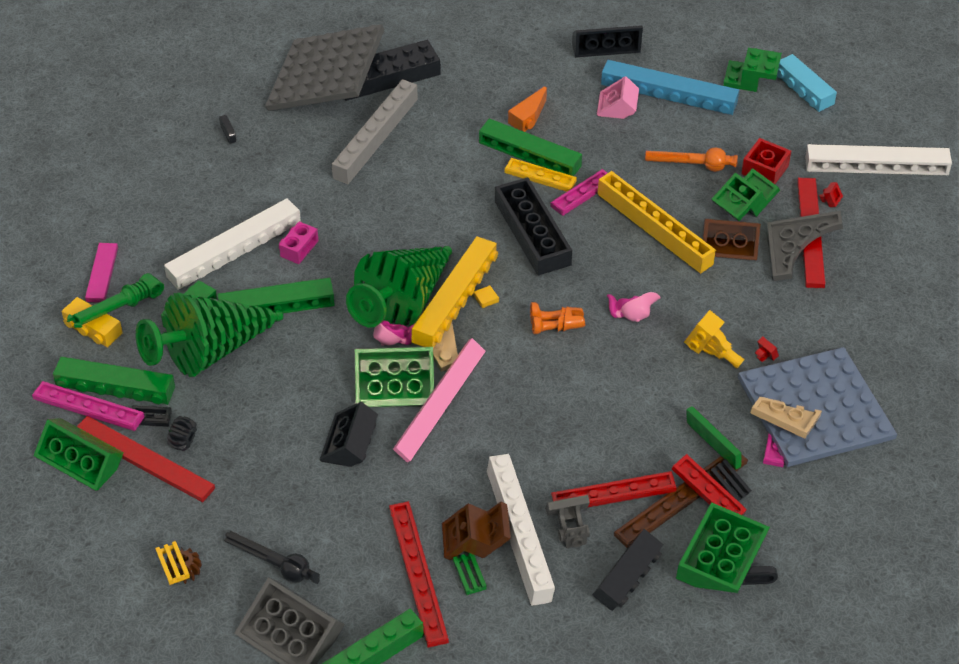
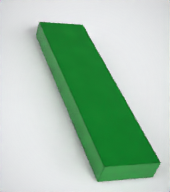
M691 406L686 409L688 425L721 457L726 459L735 470L740 468L742 453L694 407Z

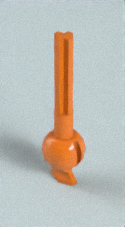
M717 147L708 149L706 154L646 151L645 156L646 161L705 164V167L713 172L723 170L725 165H732L734 167L738 165V155H726L724 150Z

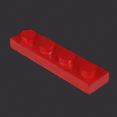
M686 454L673 465L671 470L709 505L712 502L740 515H744L747 511L741 503L689 455Z

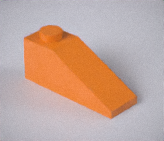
M544 86L508 111V123L524 132L532 129L546 102L547 88Z

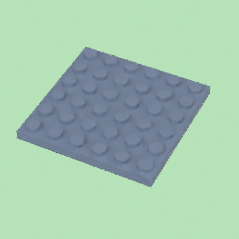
M844 347L738 374V379L752 405L755 404L759 397L782 401L786 406L794 408L799 405L803 406L804 410L814 412L815 409L822 411L820 418L805 439L761 419L767 432L771 435L772 441L777 445L780 455L782 454L787 467L896 439L897 437L896 431Z

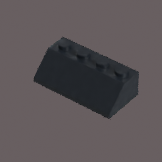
M643 26L576 30L572 35L574 56L579 58L641 53Z

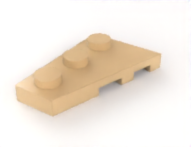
M452 322L449 330L444 332L441 342L437 343L433 348V359L441 372L448 370L458 356Z
M759 397L750 413L805 439L820 418L822 411L815 409L814 412L804 410L803 406L797 405L794 408L786 406L782 401Z

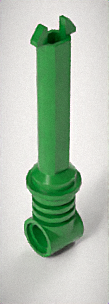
M146 273L138 282L132 285H124L119 294L74 315L69 314L67 322L73 321L74 328H82V325L124 305L135 307L143 299L158 297L164 290V284L152 274Z

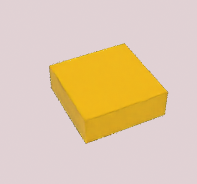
M491 286L474 291V297L481 308L499 302V297Z

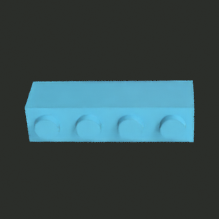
M791 54L780 60L777 77L781 78L788 87L805 99L811 107L820 112L835 104L837 92L796 56Z

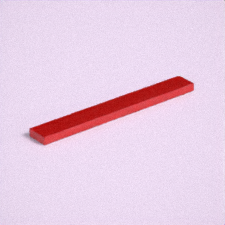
M798 178L800 217L819 214L816 178ZM820 236L803 249L806 288H825L822 241Z
M86 416L77 426L124 452L122 459L202 503L215 489V484L89 416Z
M407 501L389 505L419 619L423 622V632L427 647L449 643L448 635L410 503Z

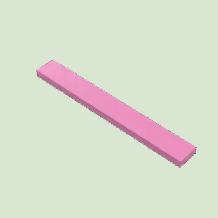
M473 338L469 339L393 448L406 462L412 460L485 353V350Z

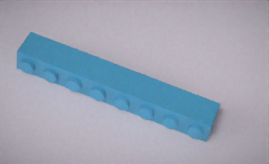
M607 60L602 71L601 85L609 87L626 76L639 88V94L733 115L738 102L739 89L612 60Z

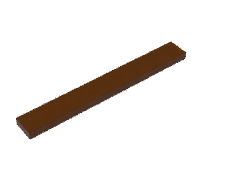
M743 455L741 457V467L748 462V459ZM720 456L703 469L711 476L709 471L725 459ZM718 470L717 472H718V473L721 475V477L725 480L724 476H723V475L719 472V470ZM684 482L676 488V492L668 493L614 531V536L628 548L643 529L651 533L700 498V496Z

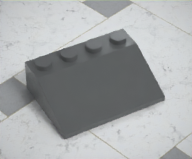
M268 577L234 634L280 664H316L333 645L345 624L279 581Z

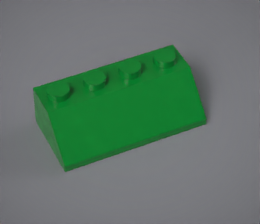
M57 418L47 419L33 456L98 491L116 472L124 452L64 419Z

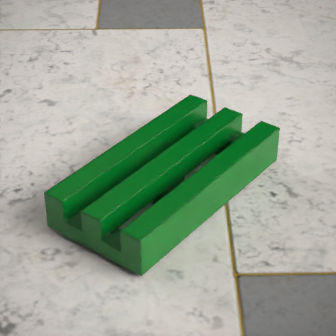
M469 553L468 556L463 554L461 558L453 557L454 566L466 595L486 590L487 585L474 554ZM468 561H471L480 586H477ZM460 563L464 564V567L466 569V572L473 587L471 589L468 586Z

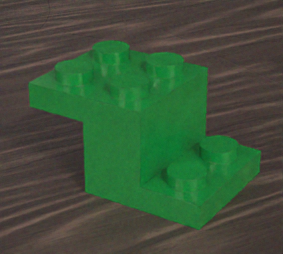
M748 47L745 62L729 60L723 86L757 92L760 78L776 80L782 53Z
M752 168L744 178L735 172L711 200L736 220L740 221L748 211L757 217L780 189Z

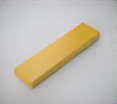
M514 158L509 160L504 169L506 174L519 178L528 177L530 181L566 192L571 190L577 182V177Z

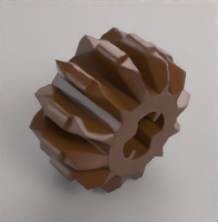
M181 547L180 552L190 575L188 579L194 581V575H200L201 560L197 552H193L191 548L184 551ZM173 551L172 556L174 558L176 566L179 570L180 575H183L184 573L181 569L177 556ZM167 556V567L172 578H175V573Z

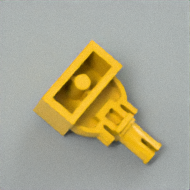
M709 310L684 343L698 354L703 350L710 355H715L718 359L725 358L737 369L745 359L731 349L732 344L727 341L724 333L720 330L725 322Z

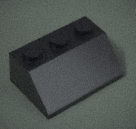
M362 401L335 413L320 461L347 467L362 463L366 458V451L371 442L372 432L376 427L378 414Z

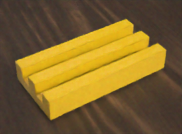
M176 541L172 542L170 546L165 544L164 548H155L169 585L190 578ZM171 551L175 552L184 573L183 575H180ZM165 553L167 554L170 564L173 568V571L176 576L175 578H172L169 572V569L163 557V554Z

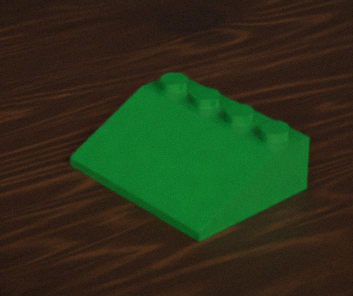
M433 347L355 349L356 403L362 401L368 407L423 406L433 392Z
M711 502L678 565L676 579L697 588L738 593L770 527Z

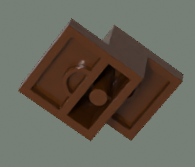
M501 501L489 511H486L468 503L442 523L444 558L452 560L453 557L458 556L463 551L485 558L510 540L507 504Z

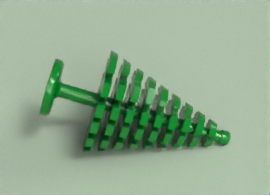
M444 246L443 248L399 249L397 251L373 252L371 257L370 254L365 255L360 259L354 271V286L349 289L346 295V305L352 318L367 328L376 327L385 320L391 324L393 320H396L395 324L406 326L407 321H410L409 327L416 323L449 260V256L452 254V249L449 246Z
M173 293L174 295L169 296L168 302H166L164 307L167 314L163 313V325L167 332L161 334L159 328L151 319H142L136 326V344L142 360L148 366L157 365L161 361L163 345H167L170 356L180 372L184 375L188 374L189 377H195L212 364L217 363L221 358L226 357L229 353L255 338L257 334H261L265 329L271 328L274 322L283 320V312L281 310L272 311L266 307H249L248 304Z

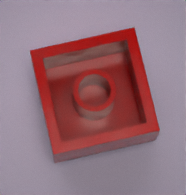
M759 138L744 157L741 174L746 176L753 168L769 181L776 184L789 166L791 150Z

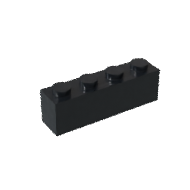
M643 529L592 596L611 611L617 606L621 608L629 599L626 596L629 591L632 593L640 584L637 581L639 577L644 578L651 569L648 566L651 561L655 563L662 553L659 550L664 544L647 530Z

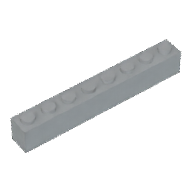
M403 79L332 163L333 179L345 184H349L418 100L417 84Z

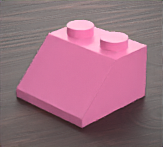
M626 76L600 92L597 115L621 119L633 115L637 110L639 88Z

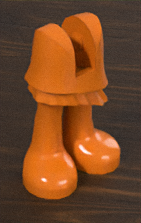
M531 302L530 304L533 334H539L556 328L559 332L585 326L582 308L566 306V308L562 307L561 310L541 311L538 303Z

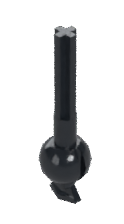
M230 531L225 534L226 538L224 541L281 568V574L287 581L298 583L304 579H310L315 584L319 583L320 574L309 569V562L303 555L293 553L286 557L235 532Z

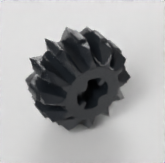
M178 416L174 419L170 430H168L167 444L176 450L185 451L189 448L197 431L196 422L185 416Z

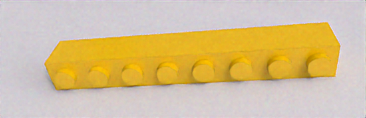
M613 171L599 179L598 195L700 274L714 265L716 250Z
M476 236L413 326L412 343L434 348L437 343L441 342L443 334L449 330L452 320L457 318L461 307L464 308L469 295L472 296L476 285L481 283L484 273H488L491 263L496 261L498 257V251H496L497 243Z

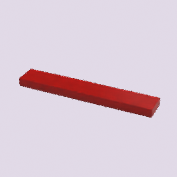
M672 471L552 492L551 496L552 501L588 495L590 501L588 507L676 492V484Z

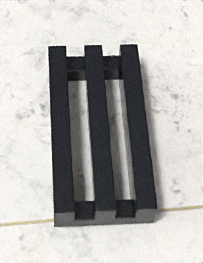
M132 405V409L146 413L139 425L169 427L170 414H172L171 407Z
M726 459L709 471L711 476L737 501H740L752 491ZM718 470H719V472L724 476V478L726 479V482H725V480L721 477V475L717 472ZM730 486L733 487V489L738 493L739 496L735 494V492L730 488Z

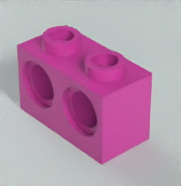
M299 221L290 229L287 236L280 241V257L300 264L319 241L318 229Z

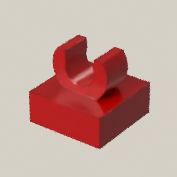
M831 182L827 188L823 189L824 193L819 195L820 200L827 202L829 207H836L843 197L837 182Z
M762 336L757 341L759 349L755 354L757 355L756 358L761 362L765 361L768 357L773 361L779 357L777 348L765 337Z

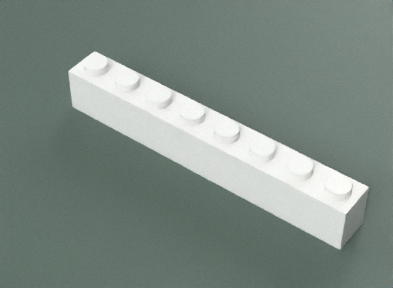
M808 144L805 155L806 168L809 172L949 175L952 165L949 148Z
M286 198L164 265L166 277L178 290L186 287L195 280L205 277L215 269L221 268L226 263L234 261L237 257L252 251L257 246L265 244L268 240L294 227L299 221L301 222L300 210Z
M510 455L490 456L487 474L497 504L502 501L508 506L510 543L530 604L533 606L552 602L555 586Z

